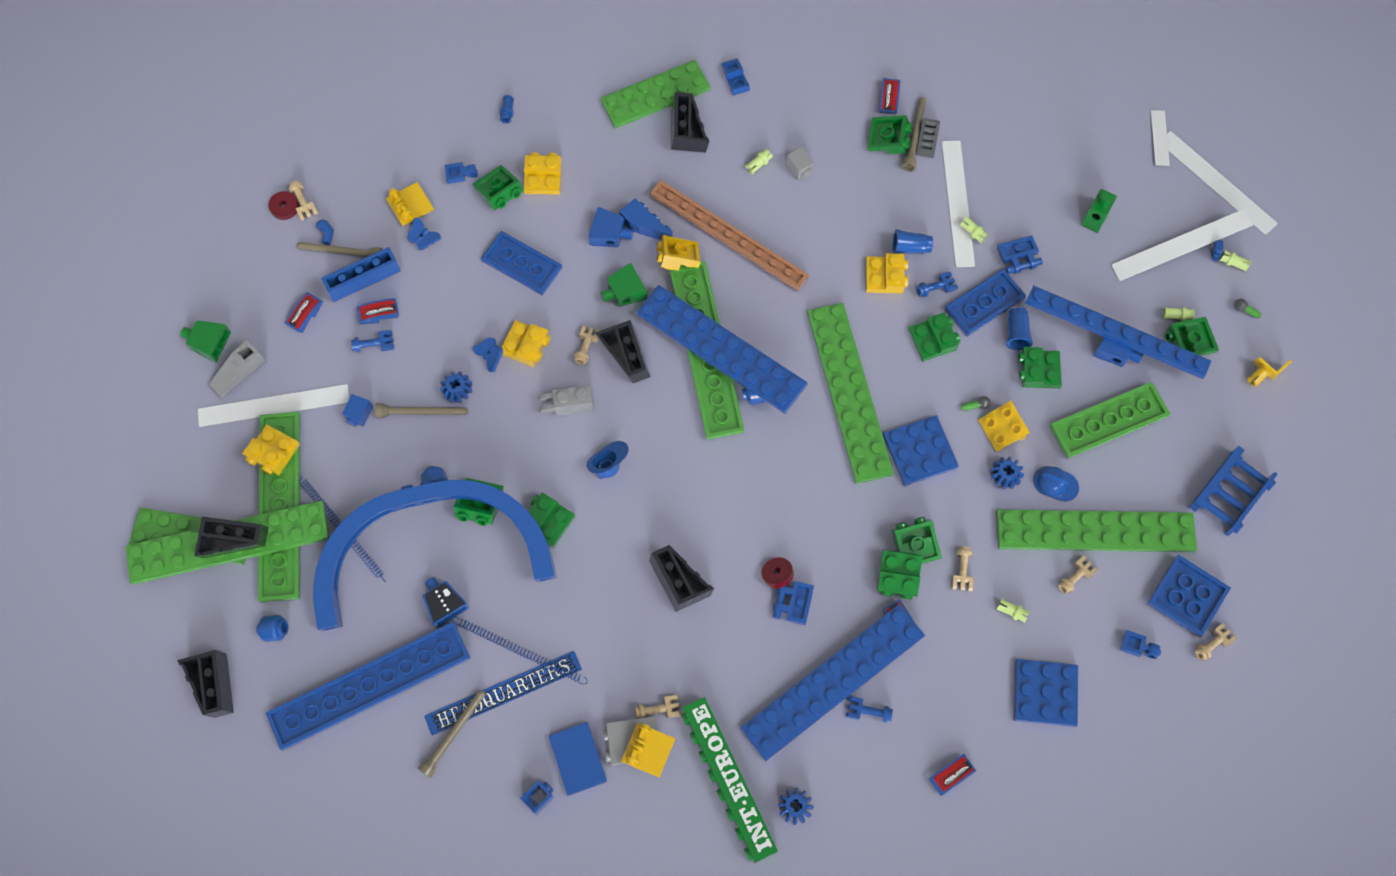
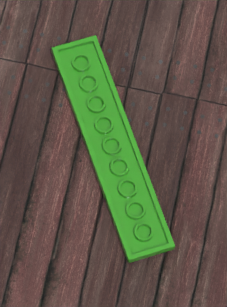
M700 262L699 268H689L683 265L680 266L679 271L669 270L675 296L720 324L706 262ZM687 349L706 439L744 433L733 379Z
M844 303L807 310L855 484L893 476V469Z
M299 412L260 415V433L267 424L300 443ZM300 445L279 476L274 473L269 475L262 471L261 466H259V515L300 506ZM300 546L260 555L258 559V601L264 603L300 599Z
M313 502L235 520L262 524L269 527L266 545L261 548L204 559L195 557L199 529L126 545L130 584H140L329 540L324 502Z
M1002 509L996 511L998 549L1136 552L1197 551L1193 513Z

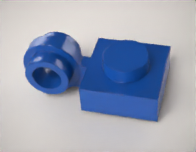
M1129 630L1125 631L1120 651L1140 657L1144 650L1146 652L1145 656L1151 659H1157L1161 655L1159 645L1155 643L1145 644L1146 636Z

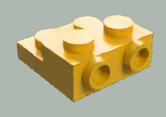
M537 152L525 155L524 194L560 195L561 156H558L556 153H548L547 156H543Z
M663 235L661 242L658 241L656 252H658L657 262L661 263V267L678 271L680 265L689 268H699L700 253L698 242Z
M886 253L885 257L867 256L866 292L903 294L904 288L908 287V276H905V270L908 269V259H904V254Z
M515 320L502 345V355L535 367L536 363H539L543 356L544 346L547 347L550 342L551 336L549 331L532 323L527 325Z
M266 424L257 439L252 438L242 454L246 457L245 461L252 466L258 464L265 473L269 475L274 473L279 476L300 443Z

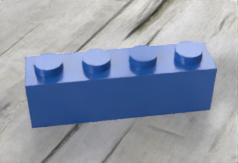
M387 247L321 279L333 302H336L401 272L390 247Z

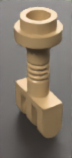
M299 181L291 182L289 184V191L295 194L299 201L300 207L296 208V211L301 221L305 220L302 214L304 212L308 218L312 217L309 212L311 209L314 215L318 214L314 203H307L302 193L304 189L303 184Z
M584 325L579 334L580 339H584L580 352H576L574 355V361L579 365H585L588 362L589 356L587 352L591 342L598 343L599 340L596 334L593 335L594 328L590 327L588 333H586L587 326Z
M960 546L959 550H957V555L960 556L959 576H952V589L956 590L957 582H960V590L964 591L965 583H968L967 589L972 591L974 577H967L968 557L973 556L971 547Z
M1083 555L1074 564L1078 570L1068 579L1062 578L1059 581L1058 588L1064 594L1071 593L1074 590L1073 585L1083 575L1089 579L1098 568L1095 566L1090 571L1088 568L1093 563L1089 561L1084 565L1082 562L1087 557Z
M1221 623L1212 631L1216 637L1206 645L1199 644L1196 647L1195 655L1200 660H1208L1211 657V651L1221 643L1227 647L1237 637L1233 635L1228 639L1226 636L1231 631L1227 629L1223 633L1221 630L1226 625Z
M678 695L666 696L663 698L664 704L644 707L643 704H638V707H635L636 719L645 718L646 715L666 712L667 718L681 716V711L673 712L672 710L679 708L680 704H671V701L678 700Z

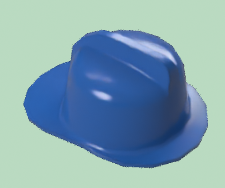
M623 441L610 443L589 458L586 465L587 469L592 473H596L599 479L614 476L619 471L620 463L629 452L627 443Z
M1042 467L1034 475L1033 483L1035 488L1046 496L1067 502L1076 498L1079 493V484L1076 478L1058 467Z

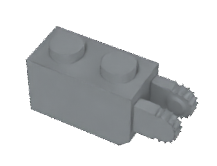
M590 385L552 390V393L538 396L539 402H554V404L541 406L539 408L540 413L556 412V415H567L594 411Z

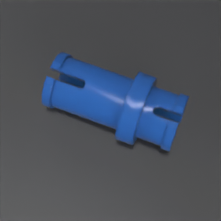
M510 95L503 96L502 108L499 111L500 121L503 123H510L514 114L512 110L514 98Z

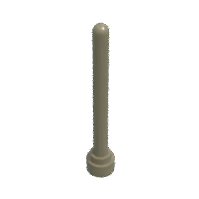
M924 97L919 99L908 155L902 162V169L908 172L914 171L917 165L915 152L926 104V98Z
M304 242L297 243V248L301 250L368 257L383 250L380 247L366 250Z
M376 403L375 406L376 418H385V416L466 415L468 413L466 407H389L385 403Z
M483 690L477 692L431 758L422 762L418 770L432 778L436 772V763L484 698L485 692Z

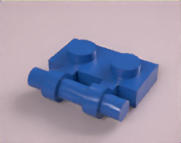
M1032 235L997 246L1003 264L1011 262L1012 266L1006 267L1008 274L1021 273V270L1028 268L1032 270L1043 264L1042 258L1035 259L1033 256L1038 254L1039 249ZM1026 257V262L1019 263L1018 259Z
M795 581L793 589L787 586L777 588L776 593L778 595L776 603L773 604L772 608L774 610L773 618L780 619L782 612L788 613L786 621L806 625L814 585ZM785 595L791 596L789 606L784 605Z

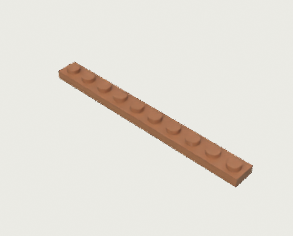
M662 180L650 192L652 198L793 289L799 291L808 279L809 274Z

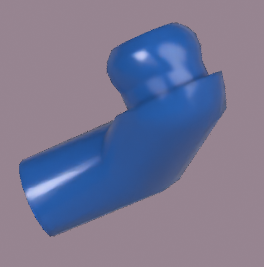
M321 219L316 223V228L324 233L322 243L324 245H331L334 229L327 220Z

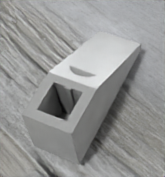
M246 340L231 353L209 385L223 398L262 365L265 359Z

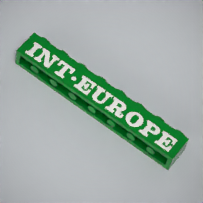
M703 697L682 707L684 713L681 714L684 724L690 725L692 732L689 733L694 745L698 743L700 746L699 756L703 764L707 762L710 768L707 772L712 783L716 781L719 787L716 792L721 802L725 801L728 809L725 811L729 820H734L737 828L734 830L739 841L744 840L747 847L744 849L748 860H753L755 864L777 853L778 850L706 698Z

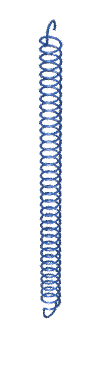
M311 492L309 495H310V497H312V500H314V502H315V500L318 499V498L316 497L315 499H313V497H315V496H314V495L311 496V494H313V493ZM335 513L332 514L330 517H328V515L326 516L330 520V518L335 516ZM362 549L359 552H356L358 553V556H360V558L361 555H359V553L363 551ZM377 564L373 566V568H371V572H375L372 571V569H374L377 566Z
M467 620L464 622V625H463V626H461V623H460V624H459L460 627H463V628H464V626H465ZM469 622L468 625H467V627H466V628H467V631L470 630V632H473V633H474V630H475V628H476L477 625H475L474 629L471 631V628H472V626H473V623H472L470 629H468V626H469V624H470V622ZM477 630L475 633H477V635H480V637H482V636H481V632L478 634V630ZM502 638L499 644H500V646H503V647H504L505 642H506L507 639H505L503 645H501V642H502V640H503V638ZM512 642V644H511V646H510L509 648H508V644H507V645H506L507 650L510 649V651H514L517 644H515V646H514V648H513L512 650H511V647H512V645H513V642ZM523 647L519 653L518 649L515 651L517 652V654H520V656L524 655V658L527 657V659H529L528 654L525 656V652L521 655Z

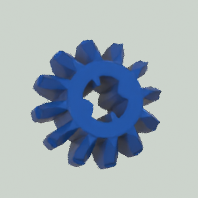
M452 371V376H444L446 381H441L442 388H440V391L444 394L446 400L450 399L451 403H454L456 399L461 403L463 397L465 399L469 398L467 394L472 393V388L470 387L473 384L467 374L463 375L459 371L455 375Z
M1011 456L1007 460L1001 457L999 462L995 461L993 463L994 467L990 469V473L993 474L991 480H997L996 486L1002 484L1003 490L1007 486L1013 489L1015 485L1021 483L1020 479L1024 477V473L1020 472L1023 466H1017L1018 460L1012 462Z
M798 788L794 789V795H792L789 789L786 790L788 798L784 795L780 796V799L785 803H778L779 808H785L779 815L783 816L787 813L788 816L785 818V822H788L792 817L793 825L797 824V818H799L802 824L805 823L803 815L810 818L811 814L806 810H813L814 808L813 805H807L812 798H803L806 795L805 790H803L801 795H798ZM794 801H797V804L801 806V809L797 810L798 812H794V808L790 807V804H793Z

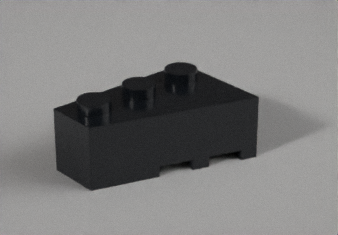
M675 92L672 101L671 149L706 153L709 139L706 137L704 125L700 120L693 94Z
M631 320L595 332L633 384L651 377Z
M202 516L194 556L204 559L265 547L269 527L262 524Z
M670 545L651 553L649 561L675 612L711 596L714 588L710 584L708 585L700 577L701 575L697 571L695 572L687 564V561Z
M213 650L177 660L179 666H182L185 672L186 681L190 683L193 689L194 698L202 715L216 718L234 713L226 653Z

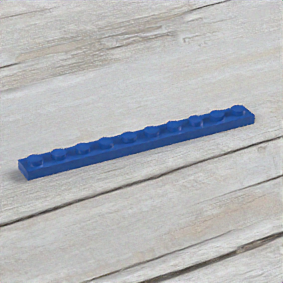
M1033 285L1025 302L1029 306L1198 378L1204 379L1211 364V360L1037 286Z

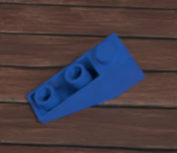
M636 198L619 211V215L625 218V225L629 229H633L635 233L662 240L663 235L673 237L671 228L668 225L664 226L660 222L659 217L649 212L647 206Z

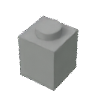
M803 147L787 155L786 165L797 180L803 177H808L813 172L814 162Z

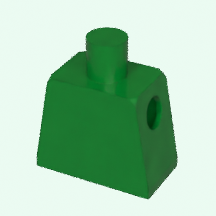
M1100 189L1081 226L1098 233L1117 196L1104 189ZM1098 214L1100 217L1095 219L1093 215Z
M632 263L627 264L607 278L609 289L600 292L604 302L615 299L619 307L647 299V290Z
M199 320L195 322L192 329L183 327L181 330V337L187 339L186 345L192 351L217 363L231 334V331L225 324Z

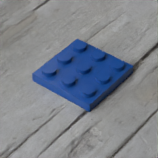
M937 415L883 433L884 440L904 487L959 467Z
M1178 554L1147 604L1196 636L1202 637L1231 587Z
M1017 659L1015 664L1014 721L1077 727L1078 665Z

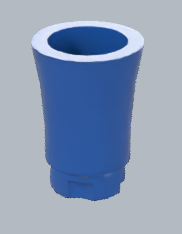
M895 229L892 242L893 254H924L932 252L933 236Z
M1023 307L1010 309L1006 346L1012 350H1023L1024 347H1031L1033 341L1030 333L1028 311Z

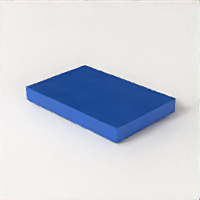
M588 722L549 736L567 796L607 782Z

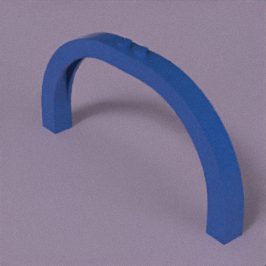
M468 480L424 481L415 487L413 485L402 486L401 490L378 496L354 510L339 524L325 544L316 567L313 583V603L317 630L327 631L343 627L338 599V581L343 561L357 537L372 523L390 513L449 499H468L488 504L508 516L521 532L529 551L534 580L536 582L557 578L550 546L545 534L533 516L518 501L495 487Z

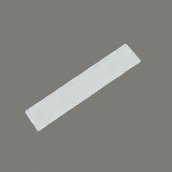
M1151 110L1155 165L1170 166L1165 111Z

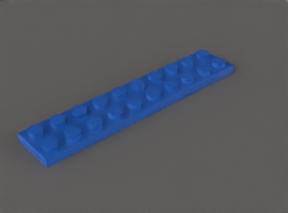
M659 284L636 312L638 317L750 390L783 414L787 413L808 385L807 381Z
M900 604L744 724L741 730L765 761L769 760L924 638L925 634Z
M451 622L266 712L279 748L284 751L471 659L456 624Z

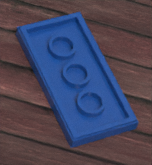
M503 231L499 233L481 258L482 262L542 296L563 268L562 264Z
M1001 269L945 306V311L968 337L1025 299L1026 295L1008 273Z

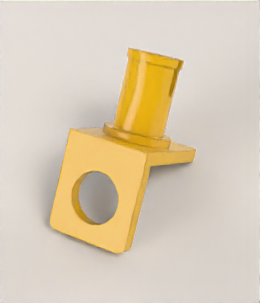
M1258 357L1253 362L1258 369L1247 380L1251 383L1256 378L1251 384L1254 387H1257L1267 376L1273 380L1292 360H1289L1276 371L1261 357Z

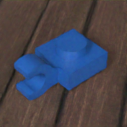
M463 162L445 165L446 181L448 184L465 181V176L470 178L478 177V170L475 164L464 166Z

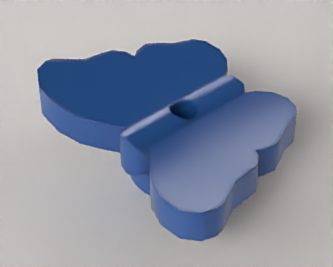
M415 218L411 230L408 232L407 239L410 243H415L419 250H424L441 240V236L438 232H429L424 227L423 222L419 218Z
M489 337L477 346H474L473 351L479 356H484L483 359L487 362L489 372H495L501 359L503 348L496 345L495 338Z

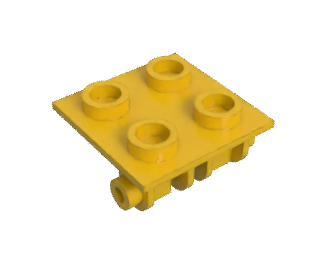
M418 182L401 191L392 188L389 190V197L386 198L402 226L434 210Z
M1011 400L978 419L996 452L1017 440H1024L1027 437L1026 435L1030 433Z
M637 723L621 762L660 778L676 738L654 730L646 724Z

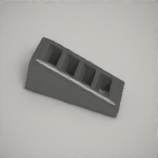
M923 118L916 155L934 158L940 127L939 120ZM921 146L931 148V150L921 148Z

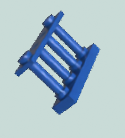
M1239 445L1230 453L1189 506L1194 512L1200 507L1202 509L1206 508L1230 526L1225 533L1226 536L1233 532H1239L1244 525L1241 523L1262 494L1266 490L1269 491L1275 485L1276 481L1274 479L1278 475L1274 472L1267 478L1242 460L1243 457L1241 455L1245 450ZM1233 465L1240 467L1262 483L1257 492L1232 474L1230 469ZM1222 479L1224 481L1228 480L1252 499L1245 506L1223 490L1219 484ZM1211 493L1213 495L1217 494L1241 512L1236 520L1210 502L1211 500L1208 497Z

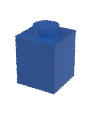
M351 394L342 415L346 419V423L355 427L357 425L364 427L373 406L369 400Z

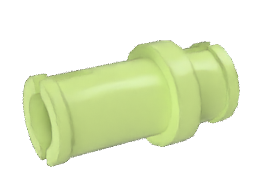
M764 149L763 152L756 154V158L745 165L746 169L749 168L748 172L753 175L762 165L768 164V160L773 157L772 154L768 155L770 151Z
M967 216L964 219L965 222L962 221L960 226L968 231L973 239H977L979 243L985 240L984 237L986 238L988 233L983 231L984 228L982 226H978Z
M1224 250L1221 254L1222 257L1219 258V261L1225 262V265H1232L1243 271H1247L1250 266L1248 264L1251 263V260L1237 256L1235 252L1232 251L1230 253L1227 250Z
M1164 307L1163 319H1179L1181 322L1194 319V309H1187V307H1182L1181 309Z
M1003 598L997 610L1012 616L1014 620L1017 621L1018 619L1023 623L1027 619L1025 616H1028L1030 611L1023 609V606L1014 605Z

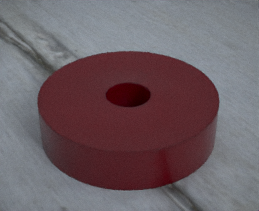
M281 191L270 198L268 207L275 218L288 220L297 214L296 208L299 207V202L291 192Z
M777 557L770 559L764 564L761 575L767 586L777 589L787 586L792 581L794 570L787 559Z

